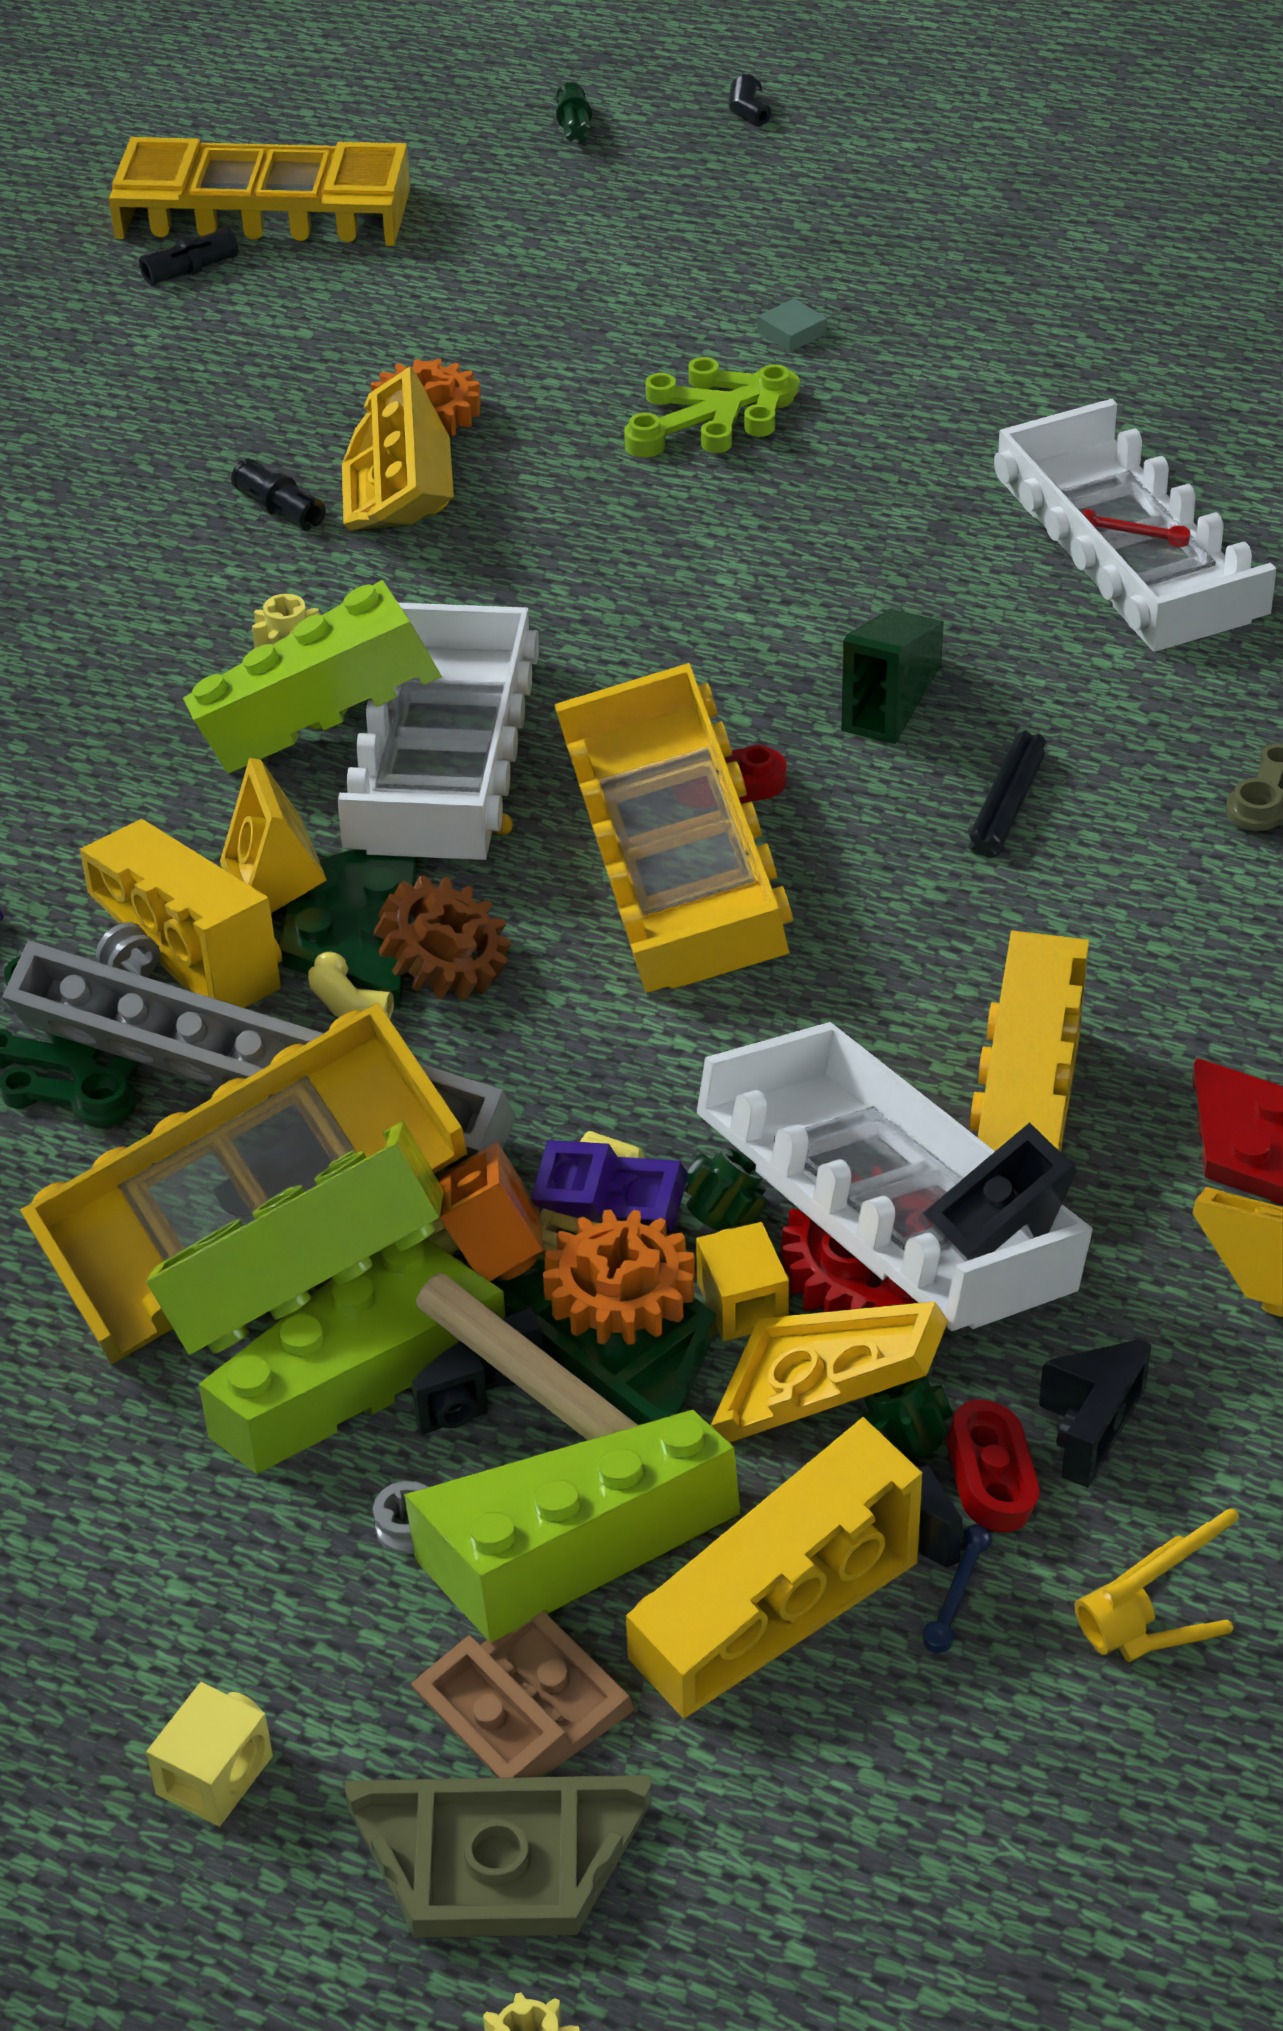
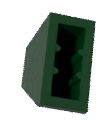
M889 609L846 635L843 640L841 731L896 744L942 665L944 621Z

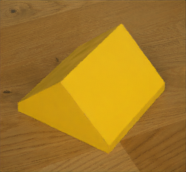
M249 758L220 863L222 869L269 897L270 910L273 913L327 879L303 819L262 760Z

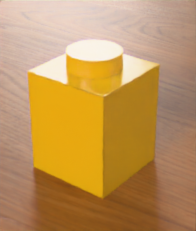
M762 1222L734 1229H724L714 1234L696 1238L697 1284L707 1307L716 1313V1327L723 1342L751 1335L758 1319L789 1316V1279Z

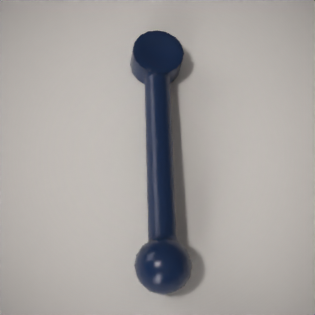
M979 1524L970 1525L964 1531L963 1541L966 1548L937 1621L930 1622L924 1628L923 1643L932 1652L942 1653L951 1648L953 1644L952 1621L979 1553L986 1551L992 1543V1535L989 1529Z

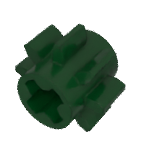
M723 1148L719 1154H715L713 1159L700 1152L687 1171L688 1185L684 1189L687 1194L691 1195L686 1203L690 1213L700 1222L717 1231L730 1229L732 1226L735 1227L739 1221L745 1225L754 1224L768 1203V1200L763 1196L766 1188L760 1185L764 1178L755 1172L757 1164L746 1155L731 1148Z
M927 1376L868 1395L864 1401L869 1411L860 1415L858 1419L860 1420L864 1417L907 1459L915 1461L932 1454L940 1447L943 1442V1436L948 1433L943 1420L948 1419L954 1414L942 1385L931 1387Z

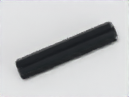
M1025 730L1016 735L969 833L971 839L969 849L973 854L983 853L988 858H992L1000 853L1045 756L1043 748L1046 740L1040 733L1032 735Z

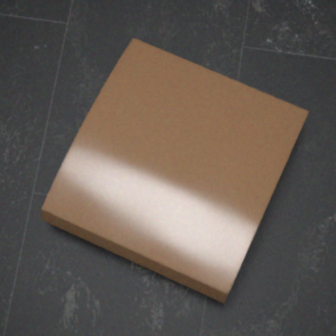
M544 1611L519 1629L492 1643L486 1640L479 1645L468 1635L411 1683L413 1691L496 1778L540 1777L558 1767L635 1711L630 1696Z

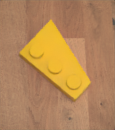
M935 1301L758 1319L710 1426L730 1443L927 1376L948 1319Z

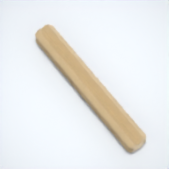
M436 1273L420 1290L416 1300L417 1307L587 1440L639 1426L445 1274Z

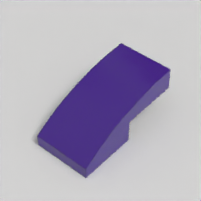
M547 1140L531 1195V1201L535 1206L574 1218L585 1217L591 1222L603 1223L604 1210H612L617 1221H626L633 1210H638L641 1213V1224L649 1226L653 1221L663 1218L666 1220L667 1233L673 1234L688 1172L681 1161L618 1157L610 1144Z

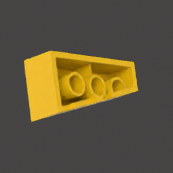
M143 819L80 848L88 893L119 924L127 922L138 924L147 936L151 937L159 946V963L186 990L245 1008L281 989L278 963L282 961V953L274 938L269 897Z
M1011 930L1000 1002H991L986 1039L993 1041L992 1047L983 1046L980 1058L978 1085L986 1086L985 1093L974 1092L969 1131L978 1132L977 1138L994 1151L1000 1148L1029 1122L1060 1152L1062 1150L1081 1031L1089 939Z
M862 1417L657 1590L638 1602L634 1609L626 1615L628 1660L678 1714L685 1719L917 1564L922 1472L873 1425Z

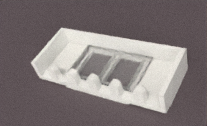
M1113 399L1000 430L999 452L994 457V467L998 479L1018 499L1025 510L1042 523L1051 539L1058 541L1072 557L1076 567L1084 570L1099 587L1102 596L1113 603V607L1153 652L1250 624L1252 619L1271 614L1276 568L1272 563L1251 568L1252 553L1246 542L1227 546L1225 555L1221 552L1223 521L1221 516L1217 512L1201 516L1196 526L1193 522L1196 501L1193 487L1190 484L1174 487L1171 489L1169 497L1167 495L1169 468L1166 459L1163 456L1147 459L1144 462V468L1140 467L1142 438L1136 428L1120 432L1117 441L1114 439L1117 403ZM1091 509L1101 517L1170 529L1172 526L1182 525L1191 531L1190 541L1185 547H1175L1169 544L1167 539L1094 527L1081 511Z
M398 603L412 623L442 677L424 686L419 677L394 687L397 691V698L377 707L372 700H368L366 708L368 733H359L357 737L358 768L349 767L347 773L348 793H339L338 797L342 849L366 850V855L486 860L492 831L500 832L502 826V796H508L510 762L516 761L518 749L517 728H523L525 696H530L532 664H537L538 630H529L528 608Z
M831 1022L705 1057L697 1114L757 1164L755 1172L880 1279L884 1280L888 1276L918 1303L935 1301L948 1319L946 1327L951 1331L966 1326L975 1329L1079 1290L1093 1228L1063 1204L1049 1233L1029 1239L1020 1229L994 1252L966 1262L930 1226L923 1212L995 1151Z

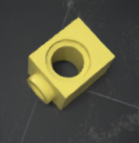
M203 1682L198 1684L146 1751L155 1794L219 1827L273 1757L266 1714L253 1700L241 1693L229 1692L225 1694Z

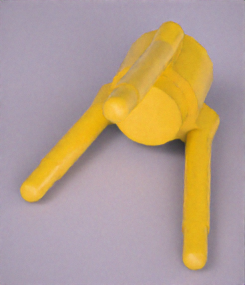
M1232 1508L1227 1509L1185 1538L1175 1536L1114 1581L1077 1599L1074 1607L1078 1623L1084 1635L1097 1652L1106 1655L1119 1648L1125 1660L1131 1662L1150 1651L1231 1634L1234 1625L1229 1620L1206 1624L1201 1623L1146 1634V1625L1155 1620V1612L1151 1600L1143 1587L1236 1523L1239 1519L1238 1511Z

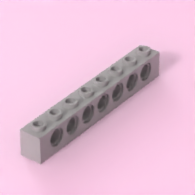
M29 940L2 996L25 1026L217 1088L235 1078L246 1079L269 1066L272 1059L283 1049L294 1044L305 1045L324 1034ZM420 1064L463 1130L468 1154L456 1160L453 1164H460L495 1142H498L503 1150L516 1118L504 1091ZM295 1105L286 1109L300 1114Z

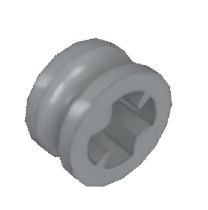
M127 922L112 927L103 935L97 946L96 958L99 963L148 977L158 965L160 950L154 940L147 936L138 924Z
M414 1481L393 1483L383 1489L375 1498L372 1509L376 1523L375 1530L378 1541L386 1549L398 1554L414 1553L409 1524L395 1523L394 1515L398 1514L401 1519L404 1518V1511H407L404 1494L425 1489L428 1486Z

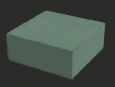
M794 298L758 315L757 332L791 352L827 334V317Z

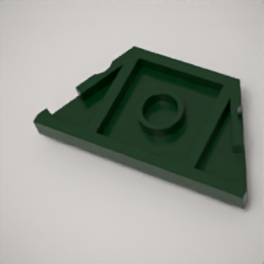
M352 849L320 859L319 861L327 880L288 903L280 949L282 953V966L308 975V971L311 967H314V962L318 955L325 952L340 954L345 958L348 966L346 977L353 985L358 984L375 991L392 992L394 1006H401L405 974L395 976L392 973L397 963L395 957L380 956L378 951L385 939L374 935V929L381 919L378 914L389 894L394 895L399 884L403 881L414 887L419 857L366 855V850ZM412 916L408 917L409 924H411Z
M544 1259L536 1261V1273L500 1282L497 1277L490 1281L503 1290L505 1317L531 1308L541 1327L542 1350L637 1425L681 1413L716 1334V1313L695 1297L693 1302L683 1303V1319L680 1322L662 1318V1335L658 1337L651 1335L644 1328L636 1331L635 1344L627 1345L622 1333H612L605 1344H599L597 1342L596 1329L588 1328L584 1333L576 1336L571 1333L570 1317L555 1320L552 1316V1301L545 1300Z

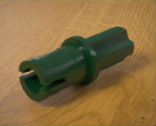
M566 82L564 83L566 92L564 93L563 89L559 87L556 93V101L558 103L556 118L559 125L563 127L565 137L569 142L578 139L583 143L589 138L587 130L591 127L592 108L585 99L583 88L578 83Z

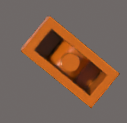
M498 1142L439 1175V1183L444 1190L439 1218L476 1273L488 1281H492L499 1276L502 1280H510L521 1275L537 1261L536 1255L543 1251L539 1207L535 1206L531 1201L530 1192Z

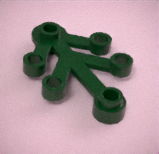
M21 956L11 960L4 969L6 987ZM0 1029V1047H3L0 1049V1069L10 1066L13 1062L70 1072L75 1082L40 1077L37 1076L34 1070L27 1067L12 1068L0 1077V1091L3 1102L7 1106L21 1109L29 1107L37 1101L72 1107L73 1114L77 1120L93 1127H106L117 1124L129 1117L134 1111L137 1100L135 1089L130 1080L140 1062L114 1055L107 1067L99 1068L95 1061L101 1051L99 1049L47 1032L45 1033L51 1043L13 1036L10 1031ZM19 1086H27V1087H25V1088H23V1089H19V1090H15V1089H14V1088L19 1087Z

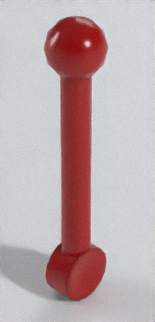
M1091 509L1081 511L1094 527L1167 539L1169 544L1175 547H1185L1190 541L1191 531L1182 525L1172 526L1170 529L1101 517Z

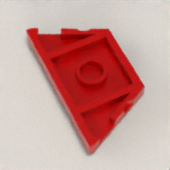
M1197 1057L1193 1064L1192 1088L1195 1089L1198 1109L1196 1118L1198 1133L1203 1143L1201 1155L1204 1177L1283 1205V1086Z

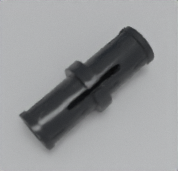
M223 227L221 230L195 239L185 236L177 239L176 245L140 256L139 268L144 280L150 286L187 272L194 275L200 273L202 267L228 258L237 257L239 252L237 240L229 227Z
M246 458L245 462H238L231 474L233 487L256 499L265 512L270 515L278 513L305 531L311 529L310 524L317 526L322 523L326 512L325 504L322 500L299 489L293 478L283 473H272L250 458Z

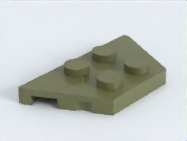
M651 1775L346 1781L345 1785L348 1810L414 1938L577 1935L652 1803Z

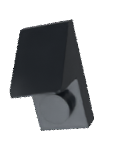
M1029 1122L926 1209L923 1214L930 1226L966 1262L994 1252L1020 1229L1029 1239L1049 1233L1077 1171L1074 1165Z
M1141 1340L1129 1341L1046 1361L1042 1366L1039 1405L1044 1409L1064 1416L1056 1439V1445L1064 1448L1062 1478L1089 1488L1146 1390L1151 1344Z

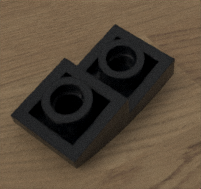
M531 1308L503 1318L506 1323L542 1350L541 1327ZM459 1341L441 1353L412 1380L417 1427L421 1435L441 1428L451 1429L463 1426L473 1418L488 1413L486 1390L498 1386H514L516 1384L467 1345Z

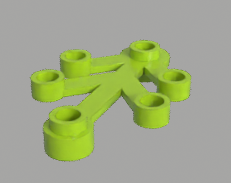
M709 357L695 358L688 364L689 384L695 388L676 386L675 377L667 373L652 374L645 380L646 400L655 405L672 403L691 406L660 418L652 413L633 415L624 428L625 450L636 457L646 458L659 455L665 450L666 435L713 418V421L706 422L701 427V447L710 453L726 452L732 447V430L740 408L754 402L757 404L745 409L744 429L752 436H768L775 431V413L777 408L790 405L794 400V396L799 392V377L786 367L777 364L764 366L754 374L719 370L718 362ZM712 387H722V388H729V389H735V390H732V391H720V390H710L709 388H712Z

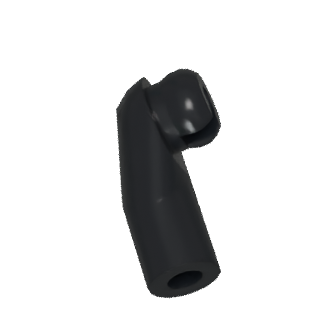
M741 74L731 83L729 109L734 114L759 127L768 123L771 117V109L755 96L756 90L762 91L761 82L751 74Z

